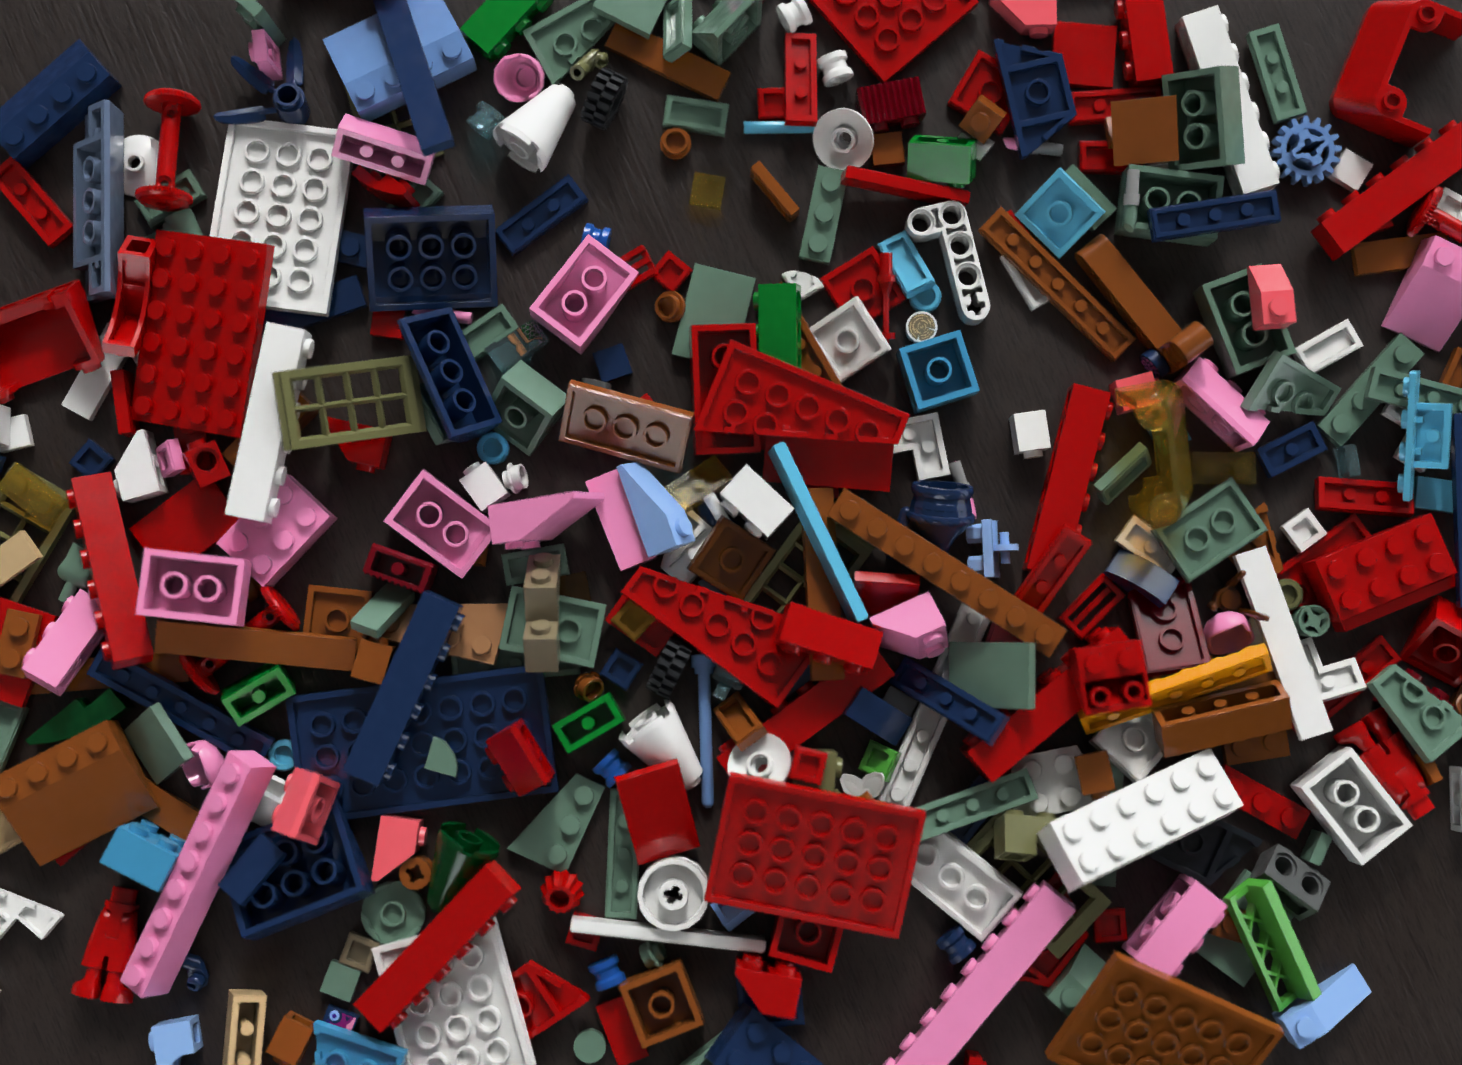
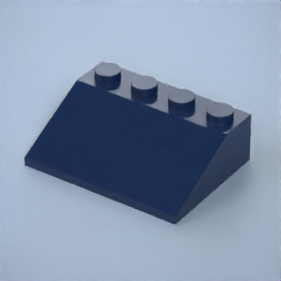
M492 205L363 208L370 312L498 306L495 213Z
M337 798L334 800L317 846L271 830L273 823L244 835L227 870L228 872L260 833L265 834L288 854L245 906L239 905L230 897L241 938L255 941L376 894L366 861Z

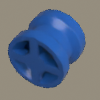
M586 223L581 242L589 234L609 249L612 228L598 229L593 224Z
M614 748L592 771L596 775H601L605 779V785L610 789L615 784L614 777L625 774L632 765L629 762H624L619 757L618 750Z
M617 954L606 956L587 966L589 973L593 974L596 979L594 985L596 991L609 989L627 979L625 973L619 969Z

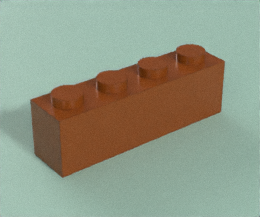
M1278 679L1151 708L1155 740L1164 758L1180 756L1202 749H1211L1219 745L1245 741L1250 738L1292 729L1290 697Z

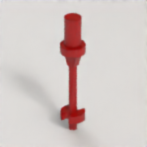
M880 253V275H877V282H879L881 292L883 293V332L881 333L889 343V339H896V332H889V293L891 292L893 282L896 281V275H892V253Z

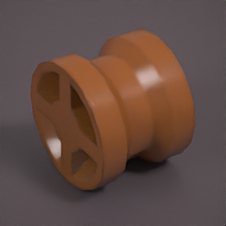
M418 854L403 862L399 869V878L403 886L411 890H418L430 883L433 865L431 859L425 855Z

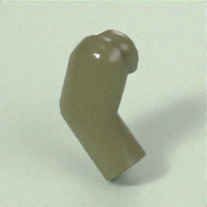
M598 48L591 49L570 68V76L574 80L579 81L593 71L595 67L598 69L606 67L609 59L608 54L600 52Z

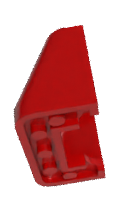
M80 279L0 307V404L13 400L15 398L13 393L20 387L73 368L75 371L82 370L84 374H87L102 367L101 362L105 359V355L102 351L101 341L86 291Z

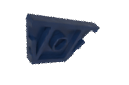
M994 39L992 46L1019 158L1022 160L1072 121L1077 113L1061 53L1048 50L1039 51L1032 46L1022 45L1020 47L1003 43L1004 40Z

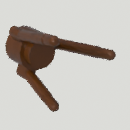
M1241 570L1231 580L1226 581L1225 587L1217 589L1212 595L1211 602L1207 604V607L1212 611H1234L1265 622L1269 621L1268 615L1241 606L1242 598L1238 590L1235 589V585L1246 575L1245 570Z

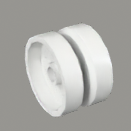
M678 854L655 860L648 865L639 882L637 895L640 910L648 922L662 930L679 931L687 929L699 921L708 905V902L704 901L708 880L706 873L698 862L688 856ZM673 886L679 887L678 893L680 894L678 896H671L668 890H671Z

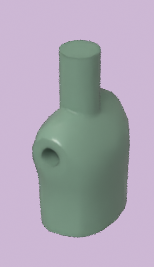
M76 542L72 543L66 558L57 569L58 576L65 581V585L58 600L64 603L68 597L75 595L77 588L87 589L86 581L91 580L89 568L83 569L80 560L79 550H84V546Z

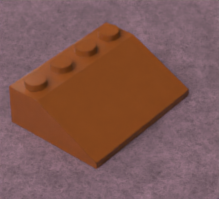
M105 720L0 773V810L40 867L103 836L118 826L124 825L160 807L118 720Z

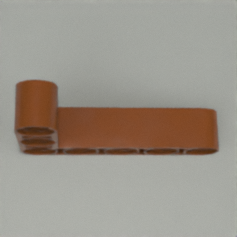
M1098 234L1074 253L1079 266L1146 349H1155L1165 358L1170 368V374L1186 366L1214 343L1208 330L1197 321L1181 329L1115 246L1103 234Z

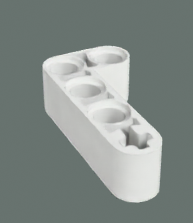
M949 200L913 210L908 216L904 229L911 240L916 243L939 238L959 318L963 323L970 326L981 323L990 311V300L964 205L958 201ZM943 213H955L958 217V223L949 224L945 222ZM916 219L924 220L928 225V229L924 232L916 231L912 226V221ZM961 242L966 248V253L962 255L955 254L950 244ZM961 272L970 273L974 278V283L972 285L962 284L958 274ZM974 291L977 292L972 297L974 307L981 308L977 315H975L974 311L967 310L971 304L970 294Z

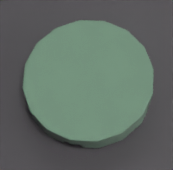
M388 880L374 887L376 894L364 899L361 921L366 933L374 941L386 944L415 936L421 931L426 919V904L418 890L406 888L400 880Z

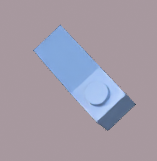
M633 462L616 467L648 558L669 553L696 541L692 531V524L685 510L643 464Z
M1350 964L1319 983L1318 986L1322 994L1314 1001L1296 998L1281 1012L1274 1011L1271 1013L1277 1024L1282 1027L1285 1037L1291 1044L1302 1049L1323 1036L1372 992L1355 964Z

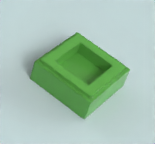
M870 739L858 769L868 774L872 772L883 773L885 781L889 783L902 753Z

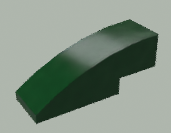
M109 688L92 703L88 698H78L28 737L26 742L29 745L68 740L105 720H118L136 706L127 696L112 688Z

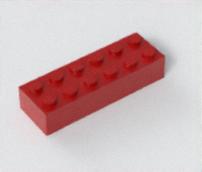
M1099 626L1085 637L1087 643L1082 647L1129 639L1119 627L1105 626L1101 628ZM1068 651L1060 658L1063 662L1061 665L1054 669L1049 667L1036 678L1038 684L1035 685V709L1003 710L1000 708L997 710L1010 719L993 746H990L971 733L962 739L964 745L959 749L986 780L992 783L995 782L1082 709L1072 679Z

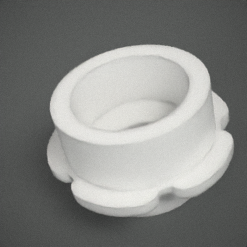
M508 463L507 470L502 472V480L506 489H511L513 493L517 494L522 489L528 488V474L523 464L513 465Z

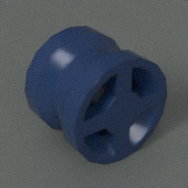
M956 924L947 930L935 943L940 950H945L948 953V960L952 965L966 958L977 946L972 938H967L964 934L965 929L960 924Z

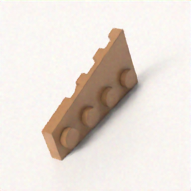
M508 603L460 604L464 606L461 614L465 615V618L458 633L453 631L447 642L452 645L448 656L495 667L500 652L499 644ZM411 604L382 636L389 638L390 642L400 644L418 604Z

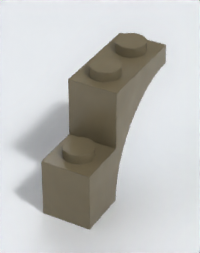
M542 552L528 556L523 587L526 618L523 646L526 673L559 671L561 654L559 630L561 554L552 555Z

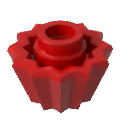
M566 869L562 872L554 870L552 875L545 876V883L540 886L543 893L541 899L550 911H555L557 914L560 912H570L573 908L580 905V898L585 895L582 891L584 883L578 880L577 874H570Z

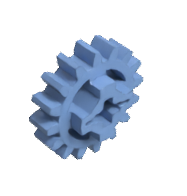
M1308 116L1302 117L1299 123L1293 118L1287 123L1288 127L1283 125L1277 131L1279 136H1276L1271 141V144L1277 148L1270 152V156L1277 157L1278 161L1276 163L1278 167L1283 169L1280 178L1290 175L1292 185L1296 184L1300 179H1302L1304 187L1311 184L1312 179L1318 184L1324 180V176L1328 177L1334 172L1332 166L1340 163L1341 159L1334 156L1342 150V146L1334 145V141L1339 135H1330L1328 133L1331 129V124L1321 127V118L1319 117L1312 123H1309ZM1289 138H1290V139H1291V140L1289 141L1290 150H1289V152L1287 153L1286 147H1287V142H1288V140H1289ZM1314 148V150L1311 151L1310 153H1309V152H1306V153H1303V152H1302V153H1300V154H1297L1301 149H1302V150H1306V149L1310 150V149ZM1323 150L1325 152L1324 160L1321 157Z

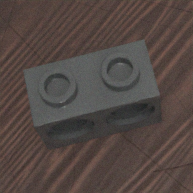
M1279 843L1260 854L1249 877L1271 880L1284 910L1299 921L1319 911L1331 883L1317 869L1307 865L1296 857L1291 850L1281 846Z

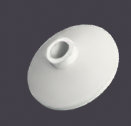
M837 108L827 112L818 120L813 132V145L817 156L826 166L845 170L849 165L861 167L866 163L873 151L874 135L870 124L860 113L848 108ZM844 132L851 136L850 143L843 140L842 135Z
M133 135L124 139V194L135 197L136 189L146 185H155L159 142L156 139L145 135ZM136 158L140 159V165L137 168H132V161Z
M767 733L743 752L735 745L728 759V775L731 771L785 782L792 763L791 754L786 744L780 738ZM762 764H767L766 770L759 773L758 768Z

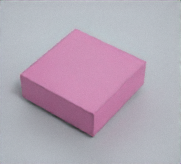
M178 438L168 439L156 447L155 451L163 478L174 477L186 469Z

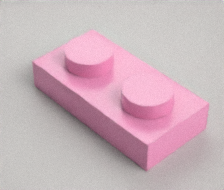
M265 29L251 30L252 42H248L251 61H255L258 69L263 71L273 81L283 80L279 48Z

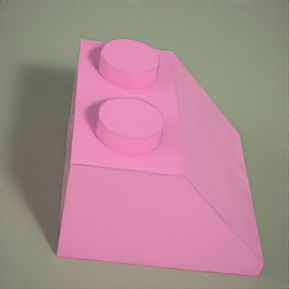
M929 591L869 618L873 629L884 632L880 644L882 648L920 660L925 657H937L945 651V648L949 647L946 623Z

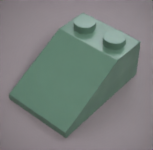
M716 0L712 6L714 9L706 17L702 15L693 23L692 44L713 64L720 67L761 25L762 0Z

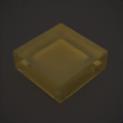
M695 172L689 204L721 210L726 177Z

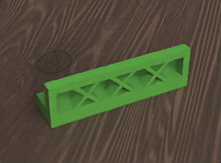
M1247 878L1223 897V901L1227 905L1228 912L1273 1011L1281 1012L1296 998L1311 1001L1317 999L1322 994L1272 881ZM1243 895H1245L1247 900L1245 914L1241 913L1236 902ZM1253 922L1257 923L1260 929L1258 943L1254 942L1251 935ZM1266 950L1270 951L1273 958L1271 971L1267 970L1264 964ZM1279 978L1283 980L1287 992L1280 998L1277 993Z

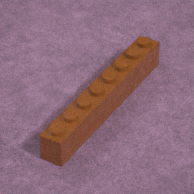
M844 488L827 515L836 523L1024 643H1035V650L1050 658L1067 631L1061 625L846 488Z

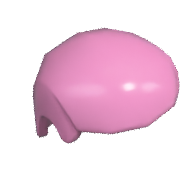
M517 53L505 56L499 61L494 69L493 83L498 93L507 100L525 102L541 93L544 87L545 73L539 61L528 54Z
M1234 611L1217 613L1206 622L1203 629L1207 647L1213 655L1237 652L1250 645L1255 639L1247 617Z
M206 740L187 743L194 757L182 766L186 778L193 787L203 786L200 787L202 790L211 788L224 761L222 754L215 745Z

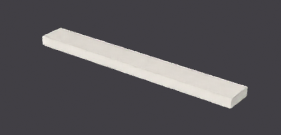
M961 603L947 635L948 644L949 642H981L990 620ZM949 647L945 648V651L938 656L932 672L949 681ZM918 702L912 716L913 720L908 726L898 748V752L902 754L889 783L884 782V788L880 796L877 797V801L910 807L947 719Z

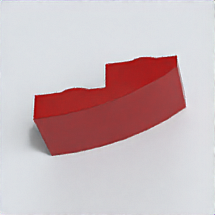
M361 165L351 173L366 190L389 204L398 207L420 206L419 202L412 196L415 189L402 178L397 181L389 174L382 177L374 169L368 173Z

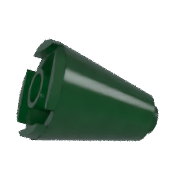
M452 821L442 823L437 833L427 903L431 906L432 912L438 915L485 865L496 860L499 855L500 844L493 836L479 828H476L474 833L464 830L467 825L465 823Z

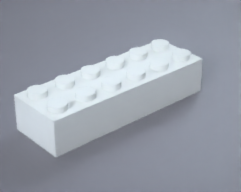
M1206 749L1050 822L1037 835L1070 893L1230 815L1244 804L1212 749Z

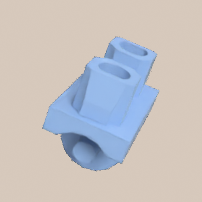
M983 519L980 524L967 527V543H982L983 555L968 556L967 566L986 578H1000L999 552L1001 554V564H1010V551H1019V544H1009V532H999L1000 544H998L997 520Z

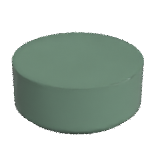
M594 1028L584 1029L577 1035L574 1041V1053L584 1063H595L603 1057L607 1043L604 1035L599 1030Z

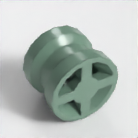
M1319 605L1300 606L1291 615L1297 633L1300 636H1321L1327 632L1330 626L1329 613Z

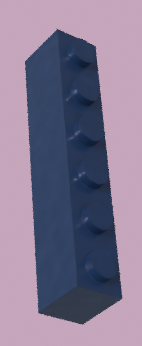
M430 590L423 592L342 771L377 787L384 780H391L398 765L393 760L398 750L404 751L411 737V734L407 732L412 720L418 721L425 706L420 701L425 691L431 692L438 678V674L434 673L439 661L444 663L452 645L447 642L452 631L458 633L464 621L465 615L461 614L463 605Z

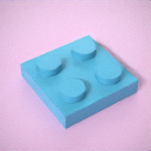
M1060 167L1015 213V216L1060 259L1106 211Z

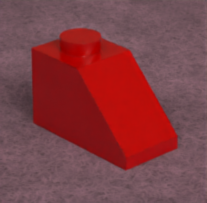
M327 417L330 433L351 430L349 421ZM357 423L358 429L373 427ZM393 436L340 443L338 446L348 461L357 464L356 470L374 474L376 468L385 470Z

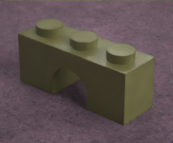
M1022 810L1005 811L1003 815L994 821V860L1027 862L1037 855V839L1039 838L1037 833L1050 822L1059 818H1055L1053 813H1038L1036 816L1024 815Z

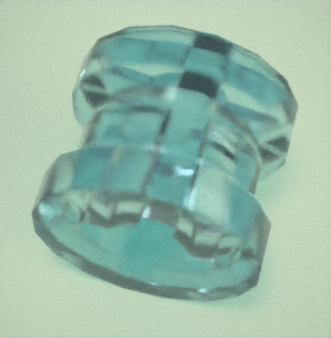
M480 101L477 105V112L474 116H469L466 123L478 134L491 141L494 138L493 129L505 117L489 104Z

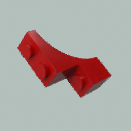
M127 235L117 252V290L111 320L102 341L103 353L135 358L142 346L148 317L147 306L150 303L152 289L151 276L154 272L157 253L155 239Z

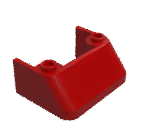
M1432 0L1377 1L1366 10L1330 97L1329 108L1331 113L1338 119L1412 148L1428 137L1432 129L1403 117L1407 106L1406 95L1401 89L1388 84L1410 29L1421 33L1431 31L1455 41L1462 35V13Z

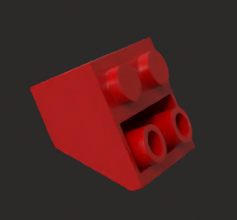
M1141 639L1068 649L1073 683L1085 716L1152 706Z
M744 952L743 956L736 955L735 975L760 1012L794 1020L802 982L800 968L795 967L793 962L778 958L775 959V962L762 960L763 956L756 953Z

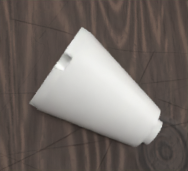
M563 84L550 85L496 125L493 129V137L499 147L505 144L511 150L508 156L523 168L531 172H536L540 168V172H542L547 167L576 106L574 93Z
M665 699V706L660 707L656 703L635 717L628 724L631 728L628 734L625 735L622 731L618 739L623 746L648 766L677 758L685 789L688 791L701 781L700 775L703 769L674 704L670 700Z

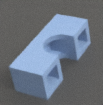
M199 1014L159 1021L151 1027L148 1043L150 1050L155 1053V1065H180L183 1055L195 1053L203 1047Z

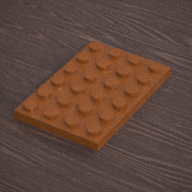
M1114 951L1045 1049L1047 1059L1060 1065H1261L1285 1033L1279 1024Z

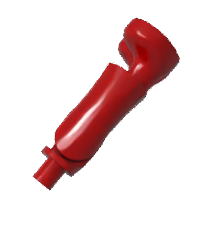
M1380 706L1335 734L1333 738L1337 744H1354L1363 752L1359 755V758L1393 801L1400 805L1399 808L1401 810L1406 809L1413 821L1433 810L1435 806L1427 796L1430 791L1426 788L1424 778L1400 732L1392 734L1387 724L1388 714ZM1369 731H1371L1379 740L1377 744L1370 736Z
M113 886L111 897L105 900V906L95 923L81 965L88 967L83 979L73 983L71 989L73 995L87 999H97L100 997V1001L109 1003H133L134 992L124 986L120 979L137 945L138 911L136 910H139L140 905L136 904L139 890ZM106 969L108 974L102 989L101 976L102 971Z

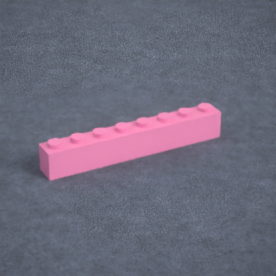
M228 751L121 976L120 981L140 998L169 994L219 889L217 884L225 876L277 766L256 751Z
M1044 879L1039 885L1033 883L1024 893L1022 898L1025 902L1018 911L1012 908L1001 922L1004 925L1003 929L997 936L994 933L989 935L981 946L984 952L977 960L971 958L960 972L963 975L956 985L951 982L940 996V999L943 1000L936 1010L930 1007L919 1021L922 1025L915 1035L910 1032L899 1045L902 1051L895 1059L889 1057L883 1065H948L1076 911L1075 905Z

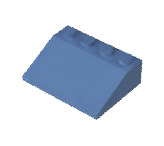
M407 0L436 89L477 71L474 57L444 0ZM378 14L322 39L362 119L372 121L406 104Z

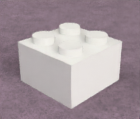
M747 464L720 492V499L723 500L720 504L724 510L734 519L739 515L747 522L744 528L757 538L762 536L766 541L794 510L793 506Z

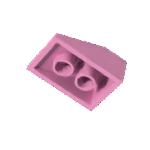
M588 234L529 308L531 317L582 355L601 331L639 275V272Z
M1435 235L1421 240L1413 261L1406 271L1381 326L1397 334L1402 333L1408 339L1433 351L1440 352L1462 319V247Z
M422 469L384 520L386 524L461 579H463L491 542L489 518L425 469Z
M572 491L488 505L492 544H505V550L541 548L540 542L553 540L605 500L604 493Z

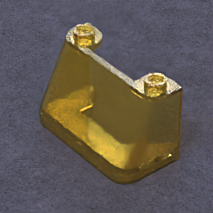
M1158 380L1115 388L1117 404L1119 406H1127L1134 411V417L1138 419L1140 425L1152 431L1157 476L1142 478L1143 487L1137 495L1128 496L1130 512L1151 529L1170 526L1179 520L1194 490L1182 389L1176 383L1169 380Z

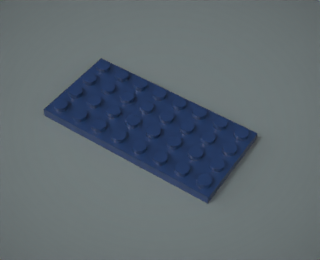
M525 665L439 676L431 692L425 691L420 701L425 706L418 721L412 720L407 732L411 734V737L404 751L398 750L393 760L398 765L391 780H384L378 787L346 773L342 769L381 685L293 695L286 699L294 768L297 767L311 771L340 783L336 798L342 807L346 819L519 797L516 791L511 793L504 784L502 776L505 773L499 763L494 765L485 752V748L488 745L485 741L520 718H523L556 772L548 783L523 796L559 791L544 672L526 673ZM434 736L446 741L453 750L458 762L456 777L424 768Z

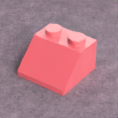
M295 767L293 774L291 773L286 779L284 785L285 795L281 805L279 804L273 812L271 830L317 846L341 784L320 774Z

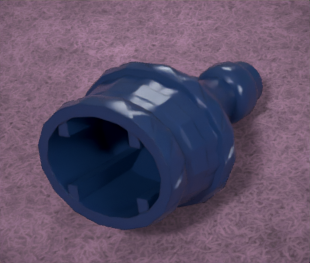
M914 481L911 486V491L914 495L910 507L901 508L897 522L908 528L911 521L921 537L944 552L949 553L956 538L975 521L970 500L974 494V489L968 484L952 481ZM885 554V556L889 560H894L893 558Z

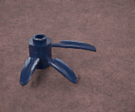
M293 37L288 46L286 83L279 85L276 89L274 88L275 82L240 57L231 56V64L242 78L260 93L267 94L269 91L273 94V104L275 107L265 109L263 106H254L218 112L213 116L217 122L234 125L259 123L266 120L267 114L278 113L280 120L284 123L303 125L308 121L310 108L304 92L300 88L304 83L303 56L300 43L296 38Z

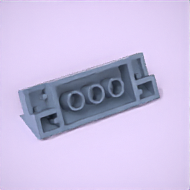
M105 99L88 106V114L85 115V139L73 144V269L85 271V291L90 303H100L115 299L118 279L117 252L124 242V113L110 100Z

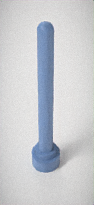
M692 654L691 668H694V674H698L700 765L703 769L701 774V803L703 807L711 808L714 805L710 674L714 673L713 667L717 666L703 654Z

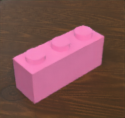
M346 113L338 126L331 154L333 157L424 186L430 175L435 154L424 157L417 136Z
M615 469L585 481L589 492L604 493L605 500L595 508L620 571L624 572L657 559V556L649 558L647 556L618 470Z
M79 589L75 596L71 595L62 606L60 617L56 622L52 621L47 625L42 634L43 640L36 649L32 648L27 652L22 662V670L28 679L60 697L104 637L103 630L97 631L93 611H98L96 599L90 600L88 593L82 589Z

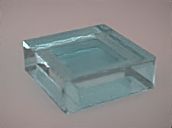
M1355 444L1333 449L1339 478H1352L1361 475Z

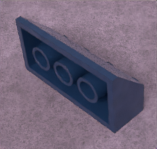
M78 39L0 107V144L14 160L29 168L85 119V115L88 114V106L103 99L107 100L122 85L87 46Z
M452 307L401 318L397 321L449 440L461 443L487 434L503 422Z

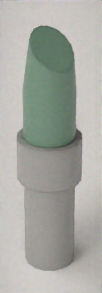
M1138 169L1127 170L1126 192L1123 197L1124 228L1130 233L1134 232L1137 208L1140 203V170Z

